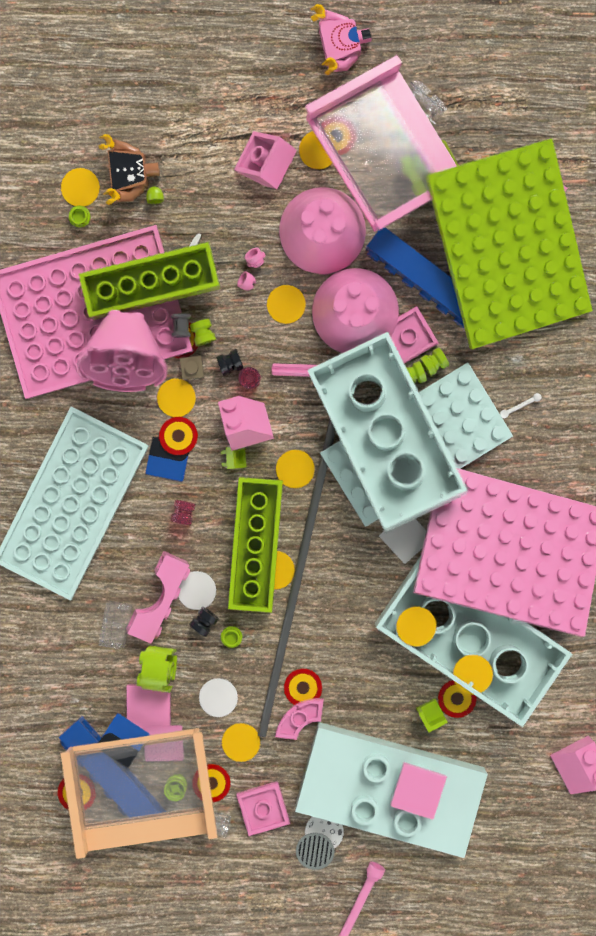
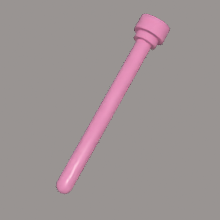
M376 862L369 863L366 869L367 879L339 936H349L374 883L382 879L385 868Z

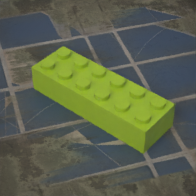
M209 242L79 273L88 315L93 320L105 318L111 310L125 313L221 289Z
M239 477L228 609L272 613L283 480Z

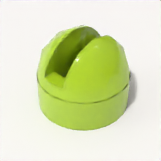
M155 186L149 188L146 193L147 203L159 204L164 202L162 190Z

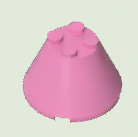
M319 187L300 193L287 205L281 217L279 234L285 254L297 267L306 272L325 275L345 269L358 257L364 245L366 226L363 214L352 198L339 190Z
M360 268L345 269L327 278L319 287L312 306L313 323L318 335L329 347L340 353L351 350L386 332L391 337L399 316L398 301L389 283L380 275Z
M118 310L109 311L108 316L104 318L76 362V370L81 378L85 380L87 377L93 381L94 386L112 391H144L146 386L154 384L156 387L160 385L167 376L166 363L147 322L144 320V315L138 312L131 314L121 313Z

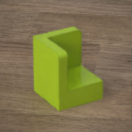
M435 698L416 708L428 733L448 723Z

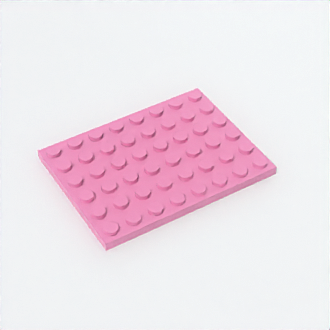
M157 225L0 270V314L25 399L92 381L87 377L85 380L80 377L76 370V362L104 318L96 320L89 318L79 273L165 253ZM178 300L125 312L131 314L138 312L144 315V320L147 322L164 360L193 352L189 337H171V333H173L171 314H182Z
M457 468L467 488V494L431 511L413 593L575 636L585 637L596 577V506Z

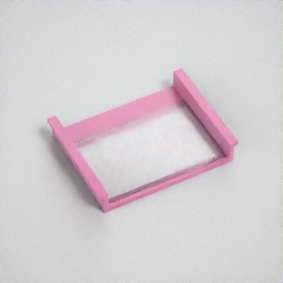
M397 55L305 107L308 111L307 122L374 232L432 200L425 175L457 166L400 74L399 69L402 62Z

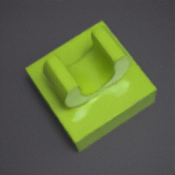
M226 447V450L221 451V454H226L227 462L222 463V466L227 467V469L247 468L245 447L233 451L231 447Z

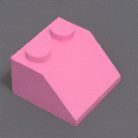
M253 131L234 170L263 186L278 189L297 150L281 137Z
M241 396L218 402L226 437L232 451L274 439L264 403Z
M589 736L550 755L570 794L596 790V744Z

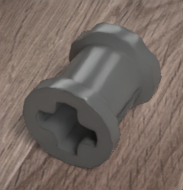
M171 314L173 319V333H171V337H191V333H189V319L191 315Z

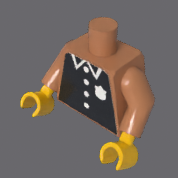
M104 134L99 138L104 139L106 145L100 144L98 147L101 150L109 147L111 149L108 150L111 188L105 191L103 195L108 194L112 199H108L106 204L111 205L115 201H134L144 193L145 189L149 188L148 177L160 176L159 163L146 164V157L138 148L126 142L112 139L110 135Z

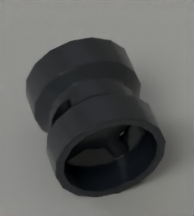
M237 349L230 351L229 355L221 354L216 356L224 377L230 375L233 370L241 371L244 369Z
M201 607L197 618H194L189 625L196 632L207 637L211 626L215 625L219 618L207 608Z

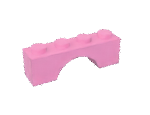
M163 551L154 569L156 575L162 581L161 596L152 606L145 609H135L126 627L129 635L152 644L154 638L157 639L162 630L160 625L163 619L166 620L171 612V602L173 599L176 600L181 591L179 586L182 580L185 581L190 573L187 561Z

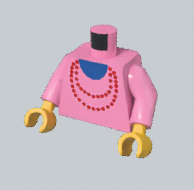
M316 4L310 8V10L316 12V14L311 16V20H321L319 21V33L325 55V61L321 65H326L328 68L325 74L330 75L332 72L348 71L361 55L360 44L372 41L370 29L357 31L355 20L325 10L321 4Z

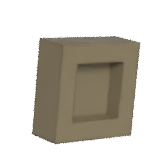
M202 356L180 358L182 380L205 378Z

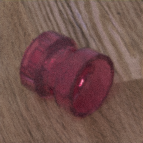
M246 367L239 373V383L245 389L252 390L259 386L261 376L257 369Z
M175 499V512L171 515L170 521L191 525L193 520L191 515L195 511L196 504Z

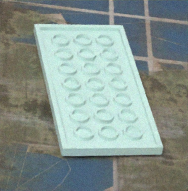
M468 362L418 392L458 469H461L513 437ZM341 440L320 452L364 526L366 527L378 520L379 518ZM401 459L394 465L391 476L396 482L409 485L416 482L421 467L412 459Z
M71 406L0 546V565L71 601L149 445Z

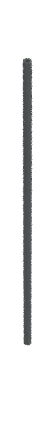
M329 419L322 451L333 445L336 430L331 419ZM322 456L258 731V736L266 737L328 467Z

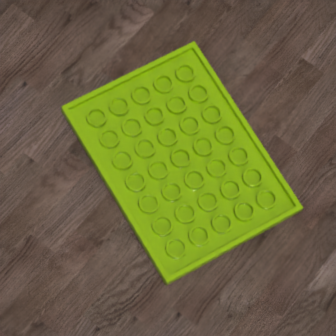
M552 138L425 175L470 349L593 311Z

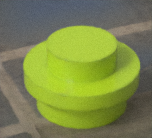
M75 206L69 212V221L77 228L87 226L91 220V214L84 206Z
M228 626L221 633V641L226 647L235 648L242 641V632L235 626Z

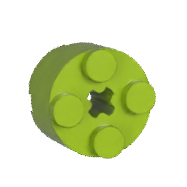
M148 646L146 651H141L139 664L142 665V669L137 677V686H141L145 690L170 693L173 687L169 685L170 679L175 680L177 669V656L173 655L177 652L176 649Z

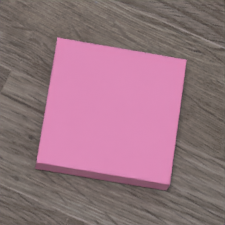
M417 306L398 317L391 339L404 364L439 344Z
M127 684V719L142 729L144 726H171V691L167 693L145 690L141 686H137V684Z
M403 762L390 803L391 807L434 819L446 782V775Z
M278 781L237 793L248 836L290 824Z

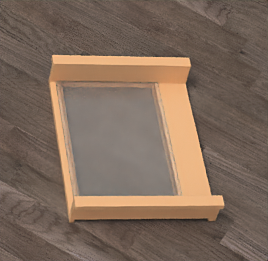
M199 728L69 747L66 752H61L76 859L85 858L88 851L202 834H208V840L218 837L203 734ZM136 756L128 768L117 761L118 759Z

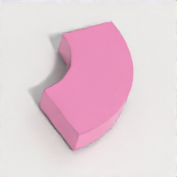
M308 699L291 707L281 718L275 737L297 740L299 732L304 726L312 722H321L324 699Z

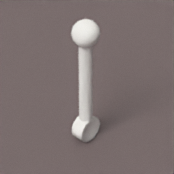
M536 393L532 398L511 409L502 410L500 415L502 418H507L510 413L534 401L539 402L542 397L539 393Z

